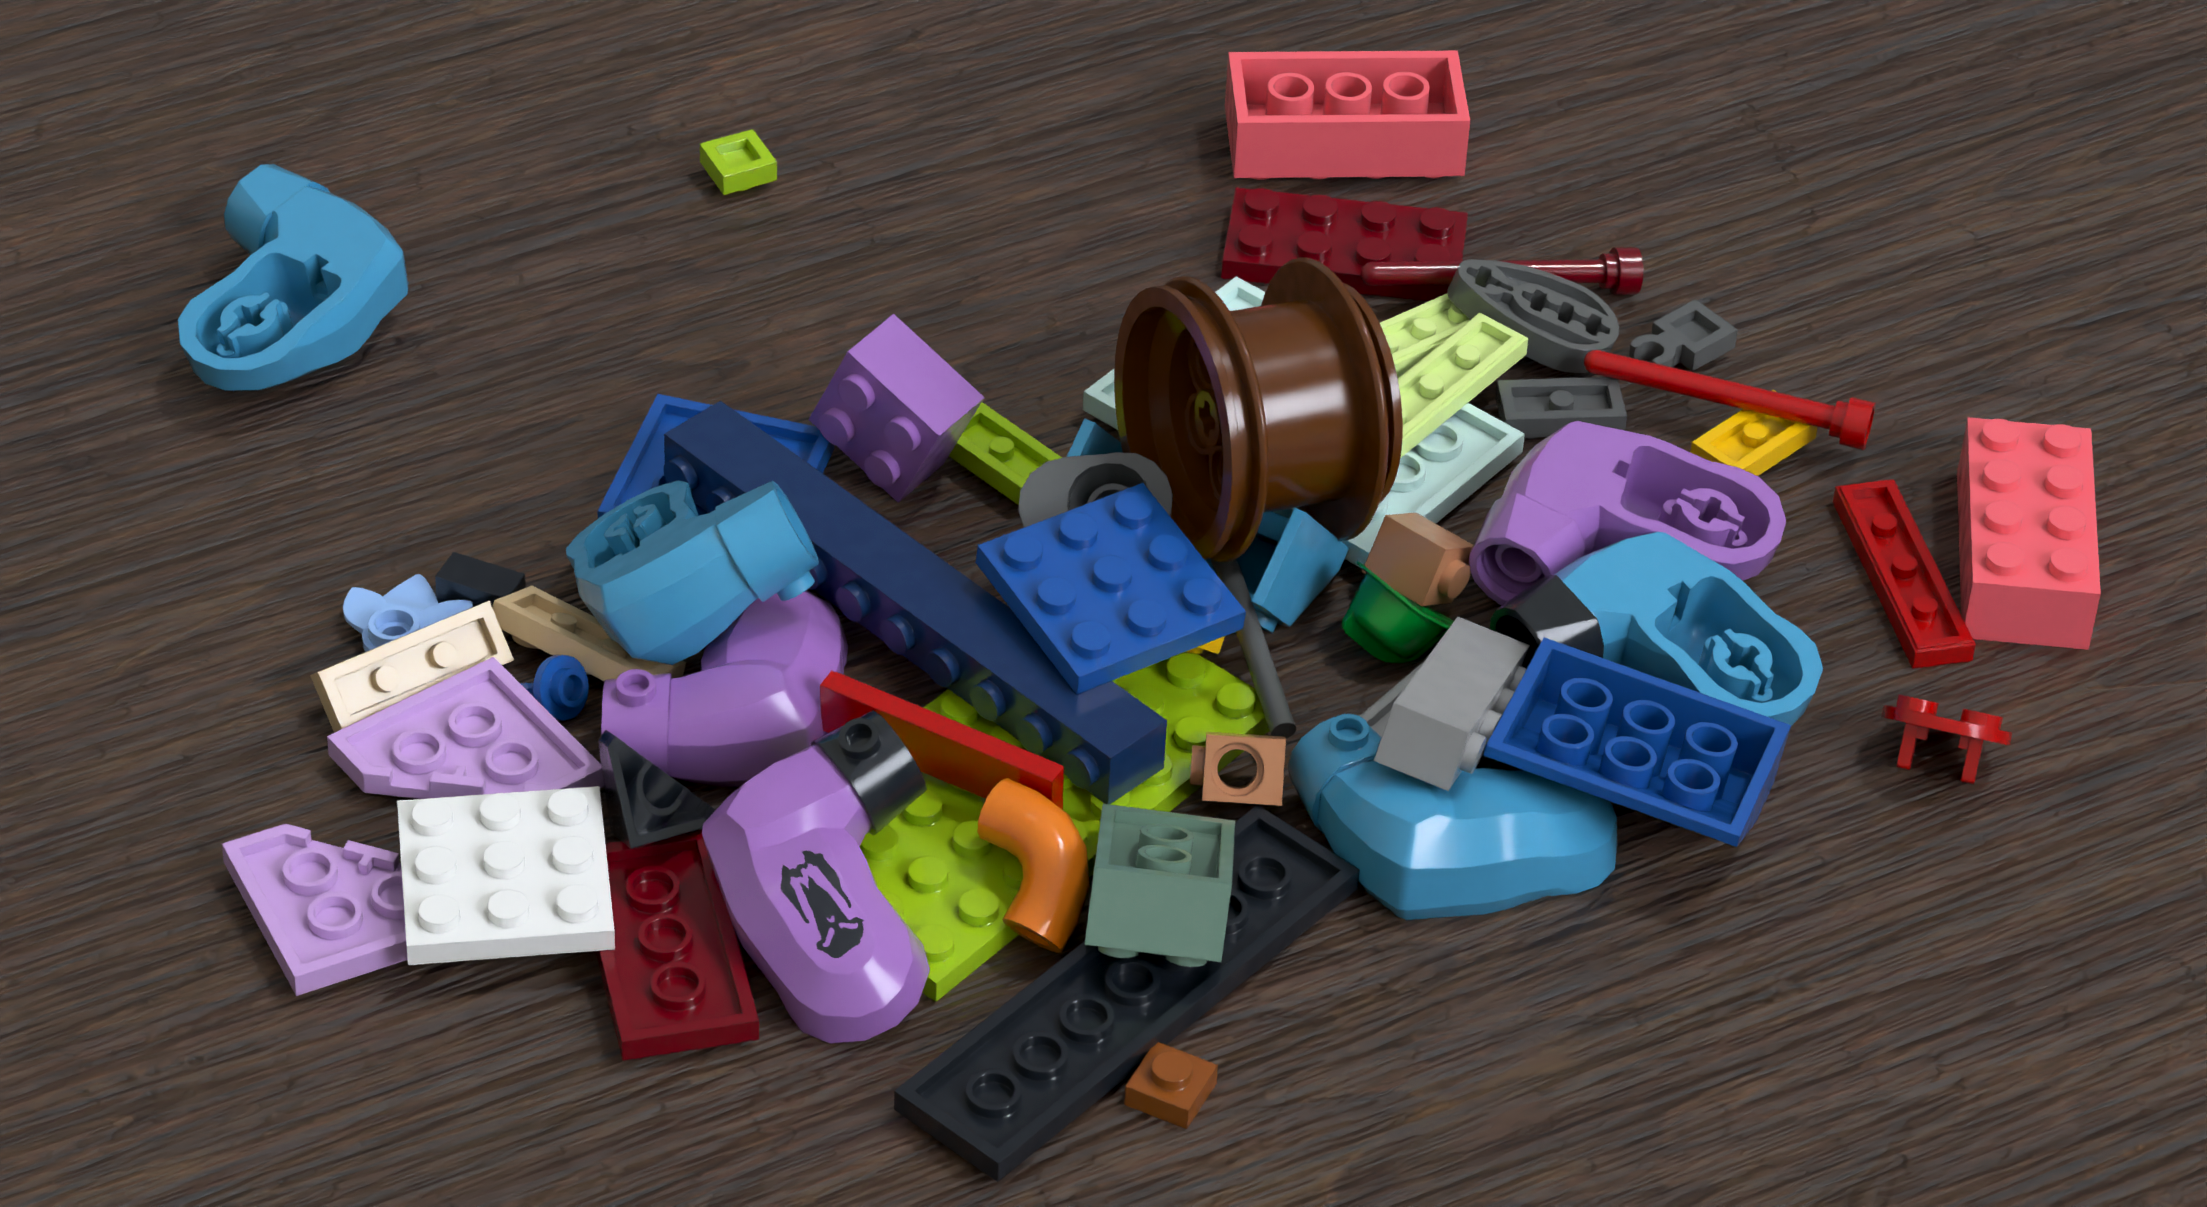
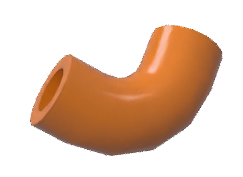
M1006 778L1001 780L987 796L980 812L977 830L981 839L1007 850L1018 858L1022 866L1023 878L1019 890L1002 920L1014 932L1034 944L1052 952L1062 953L1078 924L1090 888L1087 848L1068 813L1041 793Z

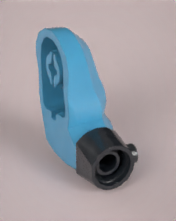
M1655 532L1623 539L1576 559L1556 574L1541 578L1496 609L1490 620V630L1530 645L1522 666L1526 669L1545 637L1791 726L1804 714L1816 691L1823 671L1816 644L1800 628L1781 616L1776 615L1745 582L1730 570L1664 532Z

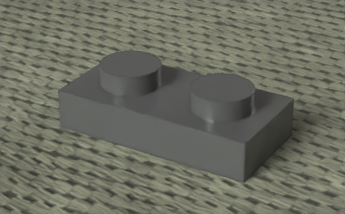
M1586 377L1497 380L1495 400L1499 418L1502 422L1525 434L1524 438L1548 437L1564 425L1574 421L1625 431L1627 414L1617 379Z

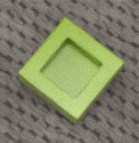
M753 129L700 143V163L723 195L745 191L752 187L777 180V161Z

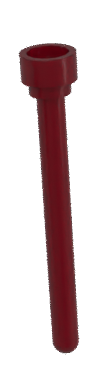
M1613 247L1609 253L1600 254L1599 259L1496 260L1549 272L1575 283H1599L1601 289H1609L1613 295H1637L1643 283V259L1638 247ZM1462 261L1368 262L1361 269V279L1370 286L1450 285Z

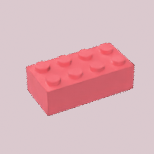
M1458 50L1228 52L1225 114L1234 178L1266 180L1269 178L1326 179L1328 177H1367L1381 179L1385 177L1440 178L1443 176H1465L1470 116Z
M1967 417L1957 470L1961 616L1972 638L1976 640L2089 650L2101 595L2091 428L2071 427L2064 424L2047 425L2014 422L2005 419Z

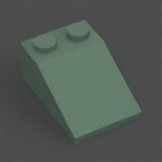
M1103 804L1085 945L1098 946V950L1101 953L1117 958H1132L1137 956L1139 952L1166 955L1168 961L1187 967L1203 966L1207 961L1221 962L1232 887L1235 821Z

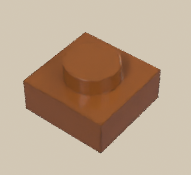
M1158 1042L1148 1051L1126 1084L1124 1105L1188 1129L1217 1084L1218 1065Z

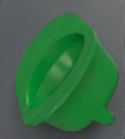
M1357 560L1356 564L1366 573L1349 604V609L1343 617L1341 626L1344 633L1372 656L1384 662L1404 663L1419 658L1444 636L1454 621L1398 593Z

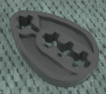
M1467 259L1459 264L1447 290L1451 302L1470 320L1480 312L1527 337L1528 346L1527 355L1525 356L1559 371L1570 373L1588 372L1584 366L1586 354L1592 350L1610 353L1619 335V323L1614 312L1598 295L1573 281L1528 266L1496 260Z

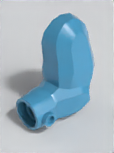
M259 165L238 181L228 198L224 212L225 228L228 234L250 256L234 272L189 301L178 318L180 345L193 372L205 384L226 391H259L268 389L337 363L357 352L371 336L379 322L407 295L409 287L403 250L389 230L358 205L331 194L328 188L277 165Z
M678 480L654 487L625 501L599 517L577 534L567 546L566 556L574 568L580 598L611 640L616 641L632 658L673 665L699 653L724 632L758 598L764 602L777 593L781 601H786L809 589L815 582L809 570L818 565V557L800 518L778 484L771 481L716 506V510L698 516L689 484Z
M1342 714L1319 723L1300 739L1291 752L1287 765L1289 778L1314 825L1326 836L1337 856L1360 870L1359 883L1366 891L1399 918L1413 920L1484 915L1498 912L1542 897L1576 894L1598 887L1615 870L1617 817L1611 802L1522 769L1507 771L1478 768L1472 774L1462 771L1449 791L1375 762L1374 758L1382 737L1368 725L1365 719L1354 714Z

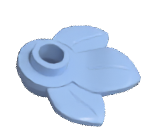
M416 574L384 596L364 588L352 587L344 600L343 613L346 622L362 634L363 648L366 652L472 608L473 602L470 600H449L438 603L435 593L425 577L421 574Z

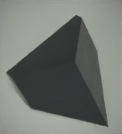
M605 730L598 739L612 834L632 849L703 828L704 822L715 811L713 807L609 731Z

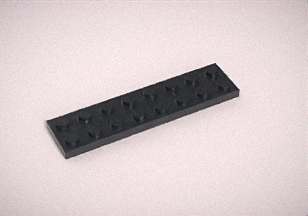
M1256 805L1235 822L1232 887L1221 962L1207 961L1203 966L1187 967L1168 961L1166 955L1139 952L1137 956L1132 958H1117L1101 953L1098 950V946L1085 945L1084 941L894 1091V1110L999 1182L1134 1072L1153 1046L1158 1042L1167 1045L1358 889L1360 870L1264 808Z

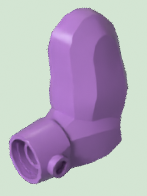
M1574 421L1564 425L1536 444L1511 472L1502 497L1494 502L1485 517L1470 552L1469 566L1475 583L1489 598L1502 606L1541 578L1556 574L1582 556L1623 539L1655 532H1664L1727 568L1743 581L1757 576L1771 562L1781 542L1786 518L1779 496L1760 477L1738 467L1711 462L1669 442L1649 435Z
M807 590L786 601H781L777 593L764 602L758 598L724 632L707 645L701 659V671L672 679L671 673L652 675L645 670L632 669L623 672L617 679L605 680L602 699L601 735L605 730L609 731L674 780L714 787H741L745 782L773 763L811 746L812 741L828 734L822 728L820 684L831 670L844 675L848 653L847 640L837 613L830 603Z

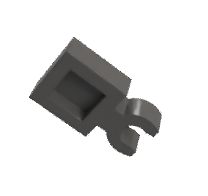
M1695 299L1654 321L1651 334L1641 335L1631 342L1629 357L1643 361L1652 360V363L1673 368L1674 365L1681 363L1691 371H1694L1734 349L1738 329Z

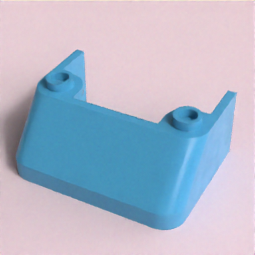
M1084 418L1067 457L1123 452L1121 442L1096 423ZM1294 508L1290 519L1274 512L1263 513L1253 542L1246 552L1237 558L1261 628L1272 634L1277 624L1291 627L1339 572L1349 551V547L1338 541L1332 533L1310 515L1297 508ZM1205 560L1214 571L1211 560Z

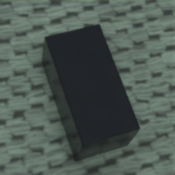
M456 552L451 554L435 576L436 599L438 603L449 600H470L473 602L474 607L490 601L493 607L494 600L526 588L524 573Z

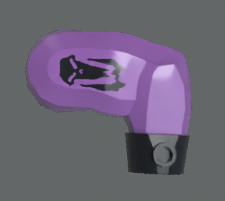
M874 710L859 718L850 720L845 725L812 741L811 746L773 763L728 796L704 822L702 828V836L712 869L735 933L742 947L775 988L788 1014L800 1030L805 1034L830 1044L866 1041L897 1026L918 1004L930 972L924 945L880 892L868 862L860 849V845L868 832L873 836L876 835L927 790L926 782L912 755L893 728Z

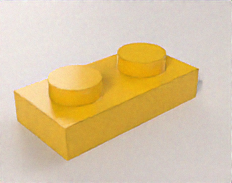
M1742 409L1692 441L1690 452L1711 462L1738 467L1759 476L1814 440L1818 427Z

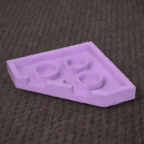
M494 657L327 736L329 756L364 793L428 799L565 788L604 787L601 764Z
M286 823L222 843L224 864L296 996L408 960L401 863H399V853L350 840L347 841L344 848L311 840V830Z

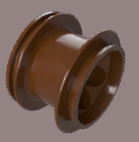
M1297 258L1288 261L1276 272L1268 285L1261 306L1229 311L1221 298L1208 285L1189 276L1173 278L1163 286L1146 288L1140 291L1130 302L1119 329L1114 367L1115 408L1122 452L1137 453L1150 459L1166 474L1173 493L1170 517L1205 560L1229 562L1239 558L1253 542L1263 513L1297 508L1310 515L1332 533L1338 541L1351 540L1366 529L1379 503L1390 492L1397 476L1402 451L1403 419L1398 377L1390 347L1375 313L1361 294L1348 284L1343 283L1327 266L1311 258Z

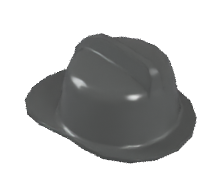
M1115 452L1070 456L1045 462L1029 475L1020 490L1018 512L1023 527H1027L1144 483L1169 516H1171L1173 493L1166 474L1158 465L1137 453Z

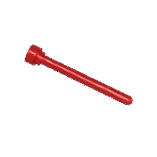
M1592 350L1584 358V366L1592 374L1829 429V436L1840 438L1839 445L1864 450L1866 447L1875 413V402L1854 397L1850 398L1849 403L1837 400L1834 406L1601 350Z

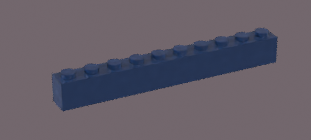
M719 401L664 434L665 482L671 483L678 480L687 482L694 503L708 513L716 510V506L766 483L774 481L778 484L800 518L818 557V565L809 570L815 580L809 589L816 591L839 608L849 620L858 622L884 641L894 653L903 655L921 668L939 686L947 687L974 707L984 719L993 721L1019 740L1029 752L1064 766V774L1067 775L1074 785L1086 789L1103 803L1111 804L1164 768L1166 719L1113 681L1076 695L1007 605L728 405Z

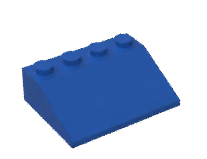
M1544 637L1488 740L1483 756L1737 847L1756 823L1771 791L1791 725Z

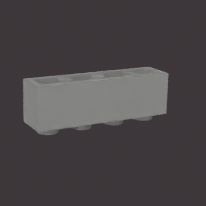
M1457 617L1395 700L1374 761L1449 791L1462 771L1472 774L1483 750H1485L1488 740L1526 671V668L1522 666L1530 645Z

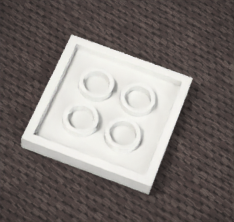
M600 786L397 801L408 965L615 950L614 921Z

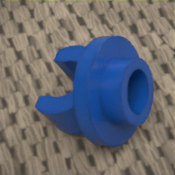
M554 655L547 658L537 668L534 683H520L556 720L574 718L583 709L588 697L589 684L585 669L577 659L568 655Z

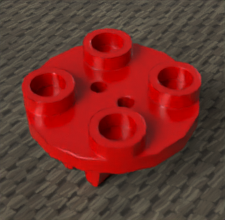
M1898 694L1896 707L1884 704L1881 717L1906 723L1896 766L1898 768L1911 769L1917 739L1927 740L1929 730L1932 728L1961 735L1958 748L1967 749L1961 782L1974 784L1984 740L2010 745L2012 733L2000 730L2003 717L1963 709L1960 721L1936 716L1939 703Z

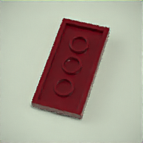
M1235 187L1222 261L1221 278L1233 279L1237 276L1244 281L1269 284L1276 272L1288 261L1297 258H1311L1327 266L1343 283L1354 288L1359 294L1431 301L1447 294L1449 285L1370 286L1361 279V269L1368 262L1463 261L1468 213L1449 211L1439 207L1421 208L1394 205L1383 201L1366 202L1331 198L1326 195L1311 196L1275 192L1265 188L1247 189Z
M702 829L632 849L622 841L605 843L614 921L615 950L596 951L622 1061L759 1040V1018L735 930L708 857Z

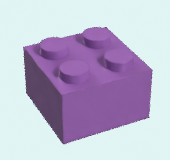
M892 314L847 351L808 420L821 431L827 441L836 445L854 461L875 485L882 487L899 503L945 463L985 397L895 314Z

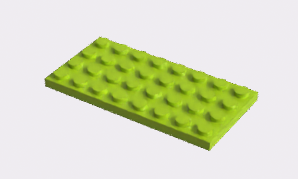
M1183 652L1112 680L1166 719L1167 729L1164 768L1110 805L1165 812L1172 811L1201 787V785H1190L1192 745L1205 746L1206 732L1265 735L1270 731L1255 688L1201 655ZM949 689L924 707L932 712L1027 750L1019 740L993 721L984 719L974 707ZM1235 749L1225 753L1218 763V772L1242 754L1244 750ZM921 772L926 782L927 790L876 835L873 836L868 832L860 845V849L868 862L878 889L924 945L930 972L922 993L937 1002L1019 935L1008 925L1004 924L1002 919L1019 890L1023 871L1018 858L1007 850L979 837L977 832L978 819L986 800L985 798ZM1064 774L1063 810L1070 815L1086 845L1090 877L1094 874L1102 805L1105 803L1086 789L1074 785L1067 775Z

